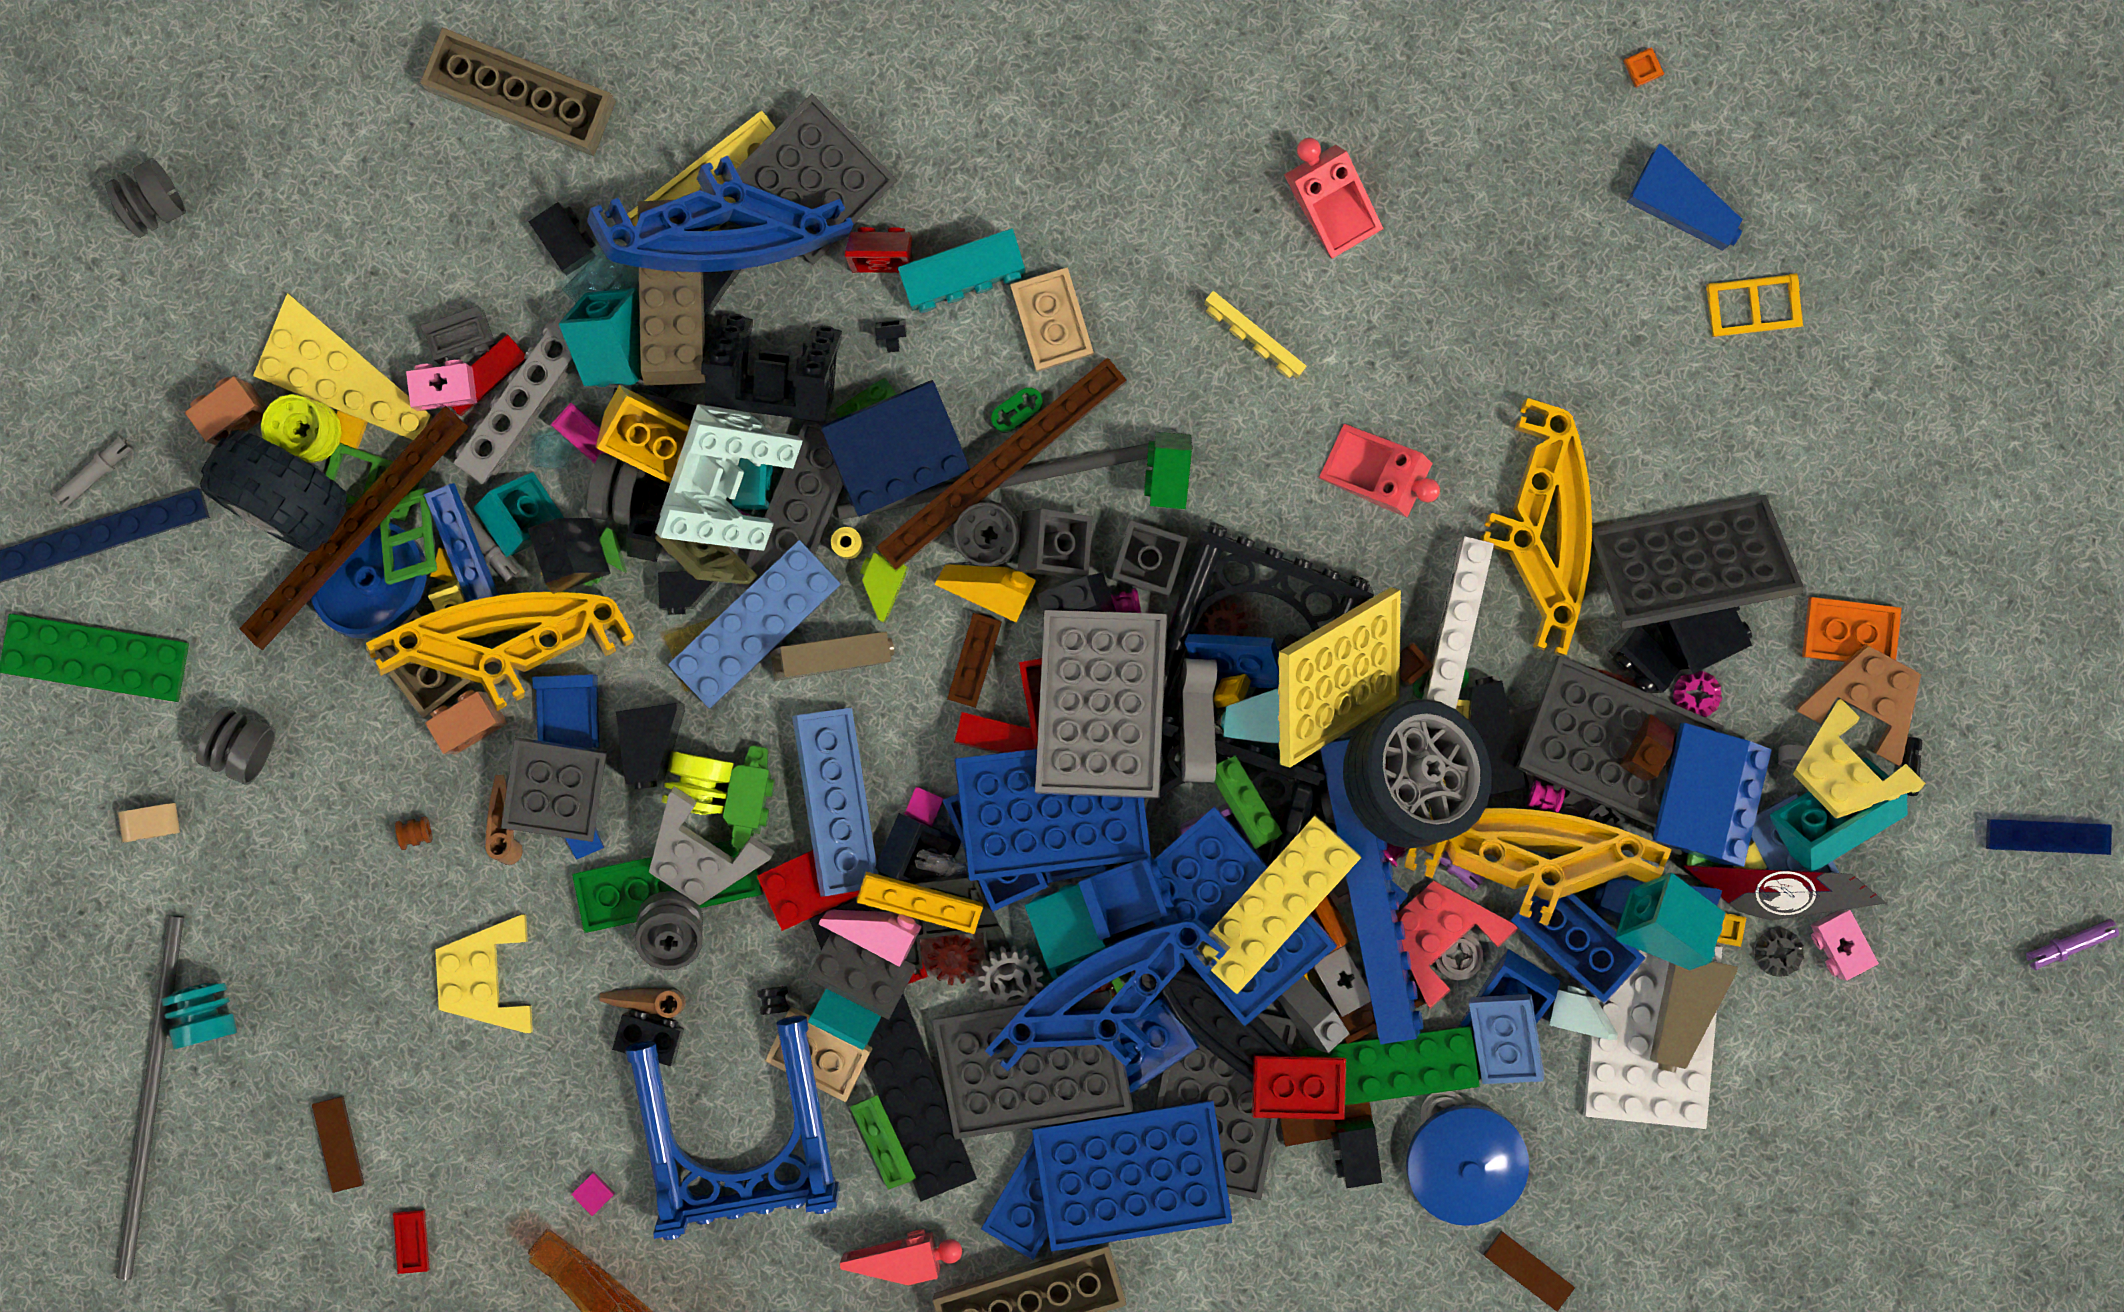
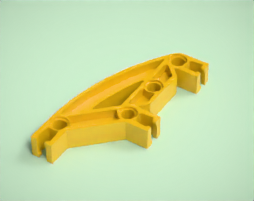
M1527 398L1523 401L1520 412L1525 414L1526 410L1530 409L1544 415L1541 426L1525 423L1527 417L1521 416L1514 430L1542 438L1545 441L1536 445L1531 450L1513 508L1518 521L1495 513L1487 515L1484 526L1490 527L1492 523L1507 528L1509 532L1506 536V541L1490 538L1491 532L1488 531L1481 535L1480 540L1494 543V549L1509 553L1542 616L1533 647L1545 650L1547 646L1545 640L1550 627L1560 629L1562 631L1559 647L1555 648L1554 654L1564 656L1567 655L1582 606L1590 564L1592 509L1589 478L1584 452L1573 416L1562 408ZM1552 418H1558L1562 421L1563 431L1561 433L1554 432L1551 429L1550 420ZM1534 475H1540L1545 479L1546 485L1544 490H1538L1533 486L1532 478ZM1554 492L1557 515L1555 563H1553L1540 539ZM1516 532H1522L1527 536L1528 543L1526 547L1522 548L1515 544L1514 535ZM1557 607H1562L1566 610V622L1559 623L1555 620L1554 611Z
M526 592L482 598L438 610L367 642L366 650L371 659L377 657L375 651L390 645L395 647L397 652L395 656L383 663L380 658L375 660L380 676L412 662L481 683L496 711L505 708L507 703L503 697L499 698L494 686L495 684L507 680L514 691L512 695L516 701L524 698L525 691L512 668L526 672L584 643L588 629H591L605 657L616 652L613 642L609 643L604 630L615 626L622 636V643L625 647L633 643L634 635L617 604L609 597L572 592H557L555 594L552 592ZM604 608L610 613V618L599 620L595 617L594 611ZM531 629L493 649L464 641L492 633ZM544 635H551L555 638L556 644L552 647H544L539 639ZM411 636L417 640V644L411 649H405L400 645V641L404 637ZM490 662H496L501 666V671L498 674L490 675L485 671V665Z
M1485 808L1480 819L1468 831L1436 844L1410 848L1404 867L1415 871L1417 864H1415L1417 853L1420 849H1423L1428 853L1434 854L1433 860L1427 858L1424 863L1427 866L1425 876L1433 879L1442 855L1446 851L1453 865L1514 890L1530 885L1519 914L1530 918L1532 911H1530L1532 899L1534 896H1538L1549 901L1548 907L1542 906L1540 912L1543 914L1539 922L1548 926L1559 898L1624 875L1645 883L1662 876L1664 866L1672 849L1625 830L1577 816L1531 809ZM1526 850L1549 852L1563 856L1549 860ZM1628 850L1633 853L1634 857H1627L1621 851ZM1493 855L1497 858V861H1488L1484 856ZM1641 858L1658 863L1659 868L1641 860ZM1550 878L1555 882V885H1547L1542 879Z

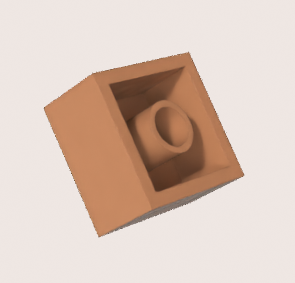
M233 376L232 378L226 377L220 380L215 385V390L207 396L201 395L190 403L191 408L184 413L206 442L217 445L221 438H227L232 431H248L259 423L267 409V405L250 383Z
M469 690L457 698L459 703L454 706L447 707V705L436 709L430 714L432 719L425 722L443 754H458L508 724L500 710L496 711L487 692H480L479 690L476 692Z

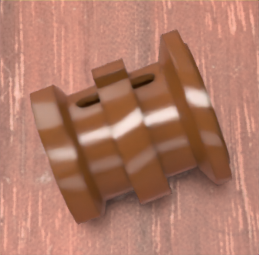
M426 816L421 817L420 821L410 819L406 824H403L400 820L395 823L396 837L401 850H406L409 844L419 846L423 841L427 844L432 843L431 826Z

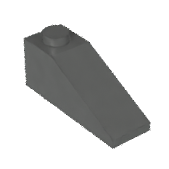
M1304 976L1278 997L1281 1005L1309 1048L1329 1053L1350 1034L1336 1011Z

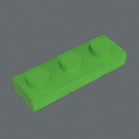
M1234 756L1217 764L1214 782L1253 847L1257 849L1281 836L1283 833L1237 757Z
M878 1095L850 1106L888 1190L915 1179L914 1172Z

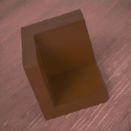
M1410 643L1400 652V679L1406 686L1414 683L1433 666L1414 643Z

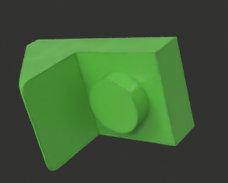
M606 527L600 537L607 563L627 573L617 533ZM603 577L591 580L583 584L591 587L593 583L598 584Z

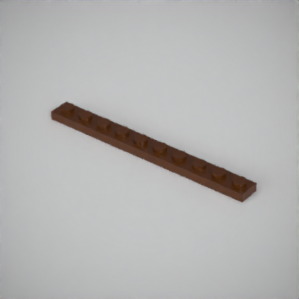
M1107 357L876 546V549L895 571L900 569L956 523L959 516L968 507L984 500L1124 385L1127 379Z
M445 405L347 511L328 542L321 543L315 551H311L239 628L256 647L264 650L469 426Z

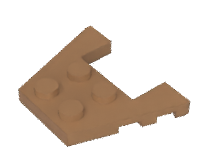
M1865 644L1841 665L1831 678L1824 684L1821 683L1812 695L1804 702L1801 701L1795 710L1821 724L1837 697L1888 724L1873 752L1900 766L1904 756L1921 674Z

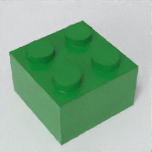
M1155 431V441L1149 440L1147 467H1152V470L1146 469L1144 496H1150V506L1186 509L1192 455V437L1190 434Z

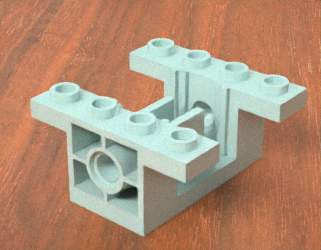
M697 404L655 533L660 538L764 551L774 523L768 518L742 515L726 500L727 497L735 500L744 474V471L738 467L740 458L749 459L759 467L761 464L793 469L803 441L798 436L771 432L749 412Z

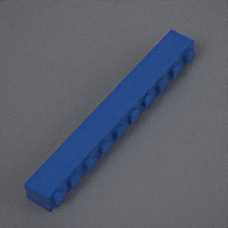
M1352 736L1338 738L1320 750L1337 834L1361 856V859L1346 874L1379 1041L1380 1044L1417 1039L1420 1029H1423V1018L1421 1011H1416L1414 999H1417V989L1415 982L1410 981L1408 970L1411 969V959L1409 952L1404 951L1402 940L1405 939V929L1403 922H1398L1396 910L1399 909L1397 892H1392L1390 880H1393L1392 865L1390 861L1386 862L1383 851L1387 850V842L1379 839L1365 828L1351 807L1343 780V762L1348 742Z

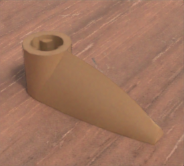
M495 775L488 809L485 848L489 857L505 865H512L519 861L523 850L520 842L514 839V830L501 828L507 783L504 775Z
M668 988L616 990L600 993L599 997L601 1002L628 1010L635 1009L641 1012L659 1014L665 1018H672L683 1011L686 1004L682 992L677 989ZM669 996H673V1001H677V1006L673 1007L671 1011L667 1010L668 1005L664 1006L663 1001L668 999Z

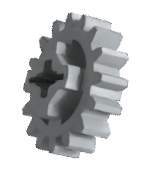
M1016 946L1012 947L1011 952H1006L1004 947H1000L999 955L991 951L989 953L990 961L982 960L981 967L983 970L977 971V977L980 980L978 981V989L983 991L984 1001L992 998L993 1008H996L999 1004H1003V1007L1018 1005L1021 1002L1029 1003L1030 996L1035 997L1039 993L1037 987H1043V980L1040 977L1043 975L1042 968L1037 966L1036 956L1029 958L1027 949H1024L1021 954L1017 953ZM1025 968L1028 970L1030 974L1029 980L1027 979L1024 973ZM991 977L993 978L994 982L996 983V988H995V989L993 988V986H992L991 983H990V978H991Z

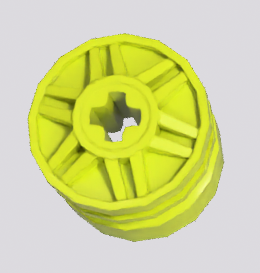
M294 394L280 396L271 402L263 413L261 421L263 439L283 448L306 463L321 462L331 456L338 447L342 434L340 420L332 408L325 403Z
M671 751L667 771L680 776L679 782H666L664 787L672 789L675 786L697 801L696 805L690 813L701 815L723 814L725 806L713 803V797L726 799L727 793L717 790L715 787L716 783L730 782L734 763ZM662 795L661 802L667 803L669 795Z

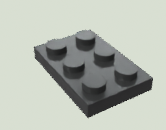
M831 932L807 979L889 1020L916 966L904 960L899 967L850 940Z

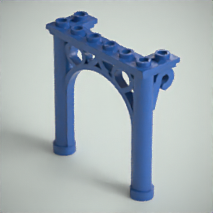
M791 1016L783 1018L776 1023L794 1111L793 1132L786 1145L774 1157L760 1165L743 1170L726 1171L713 1169L694 1161L683 1152L674 1138L656 1043L645 1041L625 1048L627 1061L632 1066L657 1193L659 1216L653 1231L654 1239L663 1237L664 1240H673L679 1238L681 1234H685L687 1224L691 1222H696L700 1225L713 1222L714 1218L726 1217L727 1219H737L744 1216V1213L756 1211L757 1214H766L774 1211V1208L786 1206L787 1209H796L802 1207L804 1203H806V1213L814 1211L815 1214H825L837 1207L840 1186L839 1182H836L835 1177H833L806 1032L809 1030L806 1016ZM800 1135L805 1161L791 1153ZM675 1159L690 1171L684 1177L682 1183L679 1182ZM782 1162L796 1165L800 1169L801 1175L795 1180L781 1181L776 1177L775 1169ZM769 1172L768 1180L774 1188L753 1191L754 1186L764 1180L763 1174ZM700 1176L709 1180L714 1190L708 1195L694 1196L689 1192L688 1184ZM720 1181L725 1182L724 1187H731L739 1194L718 1197L721 1189Z

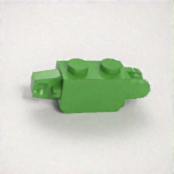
M750 746L744 764L736 766L731 772L723 818L728 827L733 830L731 844L734 851L738 853L749 838L753 837L754 833L760 834L761 827H766L769 819V809L765 808L767 797L773 796L775 779H771L768 769L769 751L764 747Z

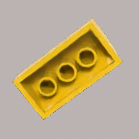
M619 385L604 412L596 448L670 484L691 420Z

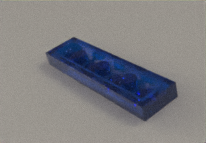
M1987 819L1986 849L2111 855L2112 825Z

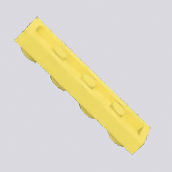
M1212 291L1206 298L1204 303L1208 307L1206 312L1218 322L1223 319L1231 326L1229 331L1241 341L1247 338L1255 345L1252 349L1265 360L1268 357L1273 359L1278 364L1276 369L1289 379L1291 376H1294L1296 379L1299 378L1307 367L1304 363L1216 292Z

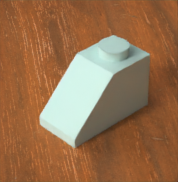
M1568 985L1567 991L1558 990L1554 1001L1550 1026L1607 1040H1617L1618 1033L1597 999L1585 995L1586 989Z

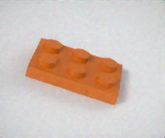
M1809 597L1802 657L1846 662L1866 644L1896 660L1902 608Z

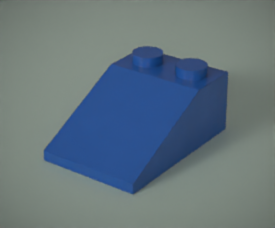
M1508 949L1494 967L1476 997L1531 994L1537 1024L1556 999L1560 980ZM1469 1008L1458 1027L1470 1025L1473 1041L1475 1042Z

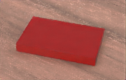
M1254 1055L1252 1117L1344 1120L1346 1058Z

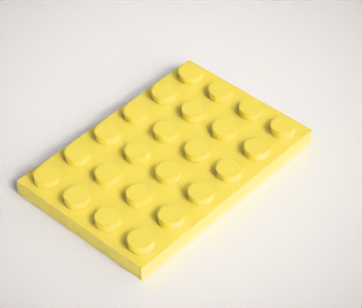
M1390 587L1279 651L1278 720L1281 765L1289 768L1399 699L1401 590Z

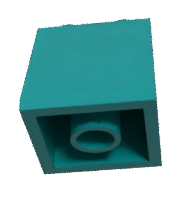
M637 288L584 293L558 323L583 385L606 387L610 384H623L628 386L638 382L642 374L640 302Z
M1278 688L1226 706V712L1223 713L1221 719V727L1224 730L1223 737L1279 744Z
M1671 872L1630 890L1615 939L1687 970H1692L1707 965L1713 960L1716 943L1723 929L1722 924L1726 912Z
M1079 884L1065 885L1057 893L1049 896H1037L1030 903L1024 905L1053 981L1080 961L1106 947L1103 939H1098Z

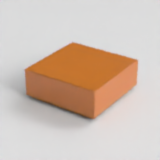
M1652 47L1623 61L1635 88L1664 75Z

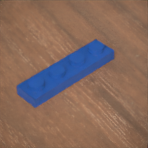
M455 483L424 494L466 602L499 596Z

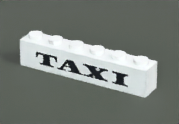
M1466 536L1459 542L1431 660L1433 666L1429 669L1423 699L1442 702L1454 709L1457 707L1494 543Z

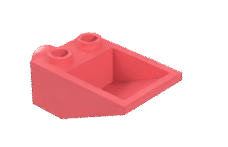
M1305 138L1301 140L1297 146V154L1305 163L1287 172L1284 176L1329 256L1334 258L1381 231L1383 227L1347 151L1334 145L1321 153V146L1316 139Z
M1346 424L1343 425L1319 476L1320 479L1404 517H1408L1417 497L1423 502L1430 503L1435 501L1440 494L1438 483L1433 479L1426 478L1433 463L1423 453Z
M919 1229L907 1233V1238L846 1252L843 1254L839 1264L841 1270L904 1285H912L937 1279L941 1268L939 1260L948 1264L957 1262L962 1256V1247L958 1241L946 1239L936 1248L933 1232L925 1234V1229Z

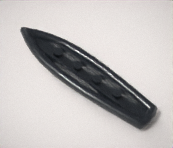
M1180 969L1160 992L1176 1019L1196 1040L1252 1082L1254 1055L1297 1056L1258 1016L1244 1026L1204 979L1196 973Z

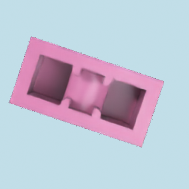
M449 360L444 362L445 366L433 367V364H420L415 366V370L406 371L410 407L416 411L444 408L445 405L453 407L477 403L473 368L467 363H463V360ZM441 378L447 381V384L442 385V390L435 386L441 383Z
M1851 910L1836 911L1811 924L1814 931L1811 934V938L1819 950L1823 949L1828 957L1825 964L1833 977L1838 976L1839 979L1847 981L1879 964ZM1839 940L1847 942V944L1843 946L1845 952L1837 950V948L1841 945Z

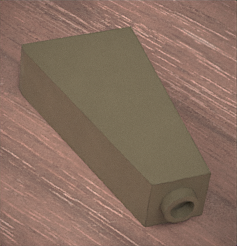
M886 631L779 647L770 652L774 682L891 662V656L894 655V645L892 639L887 637Z
M1711 961L1707 965L1687 970L1669 962L1650 1060L1658 1063V1069L1676 1073L1677 1067L1684 1069L1688 1067L1737 974V966Z

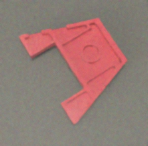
M1435 881L1431 882L1396 914L1398 922L1402 921L1405 929V939L1402 940L1403 949L1409 952L1411 971L1430 1009L1451 991L1430 966L1471 928L1477 925L1497 948L1518 930V927L1510 921Z

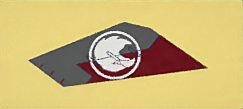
M1684 866L1709 888L1722 890L1721 897L1737 911L1770 921L1887 904L1853 874Z

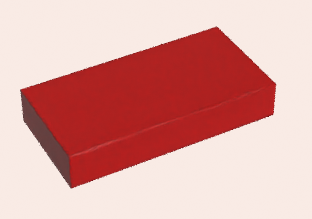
M425 1209L394 1212L397 1274L428 1272L430 1268Z

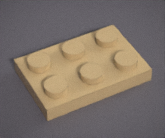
M1068 267L1010 284L1036 372L1094 355Z
M791 1007L785 1018L802 1015L807 1017L808 1022L810 1015ZM808 1023L809 1030L806 1033L816 1087L846 1102L873 1048L867 1045L861 1050ZM777 1034L765 1061L786 1072L780 1036Z

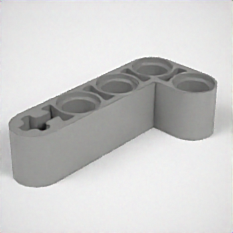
M1185 658L1179 675L1178 705L1181 775L1184 782L1214 783L1216 748L1213 691L1217 680L1216 660Z

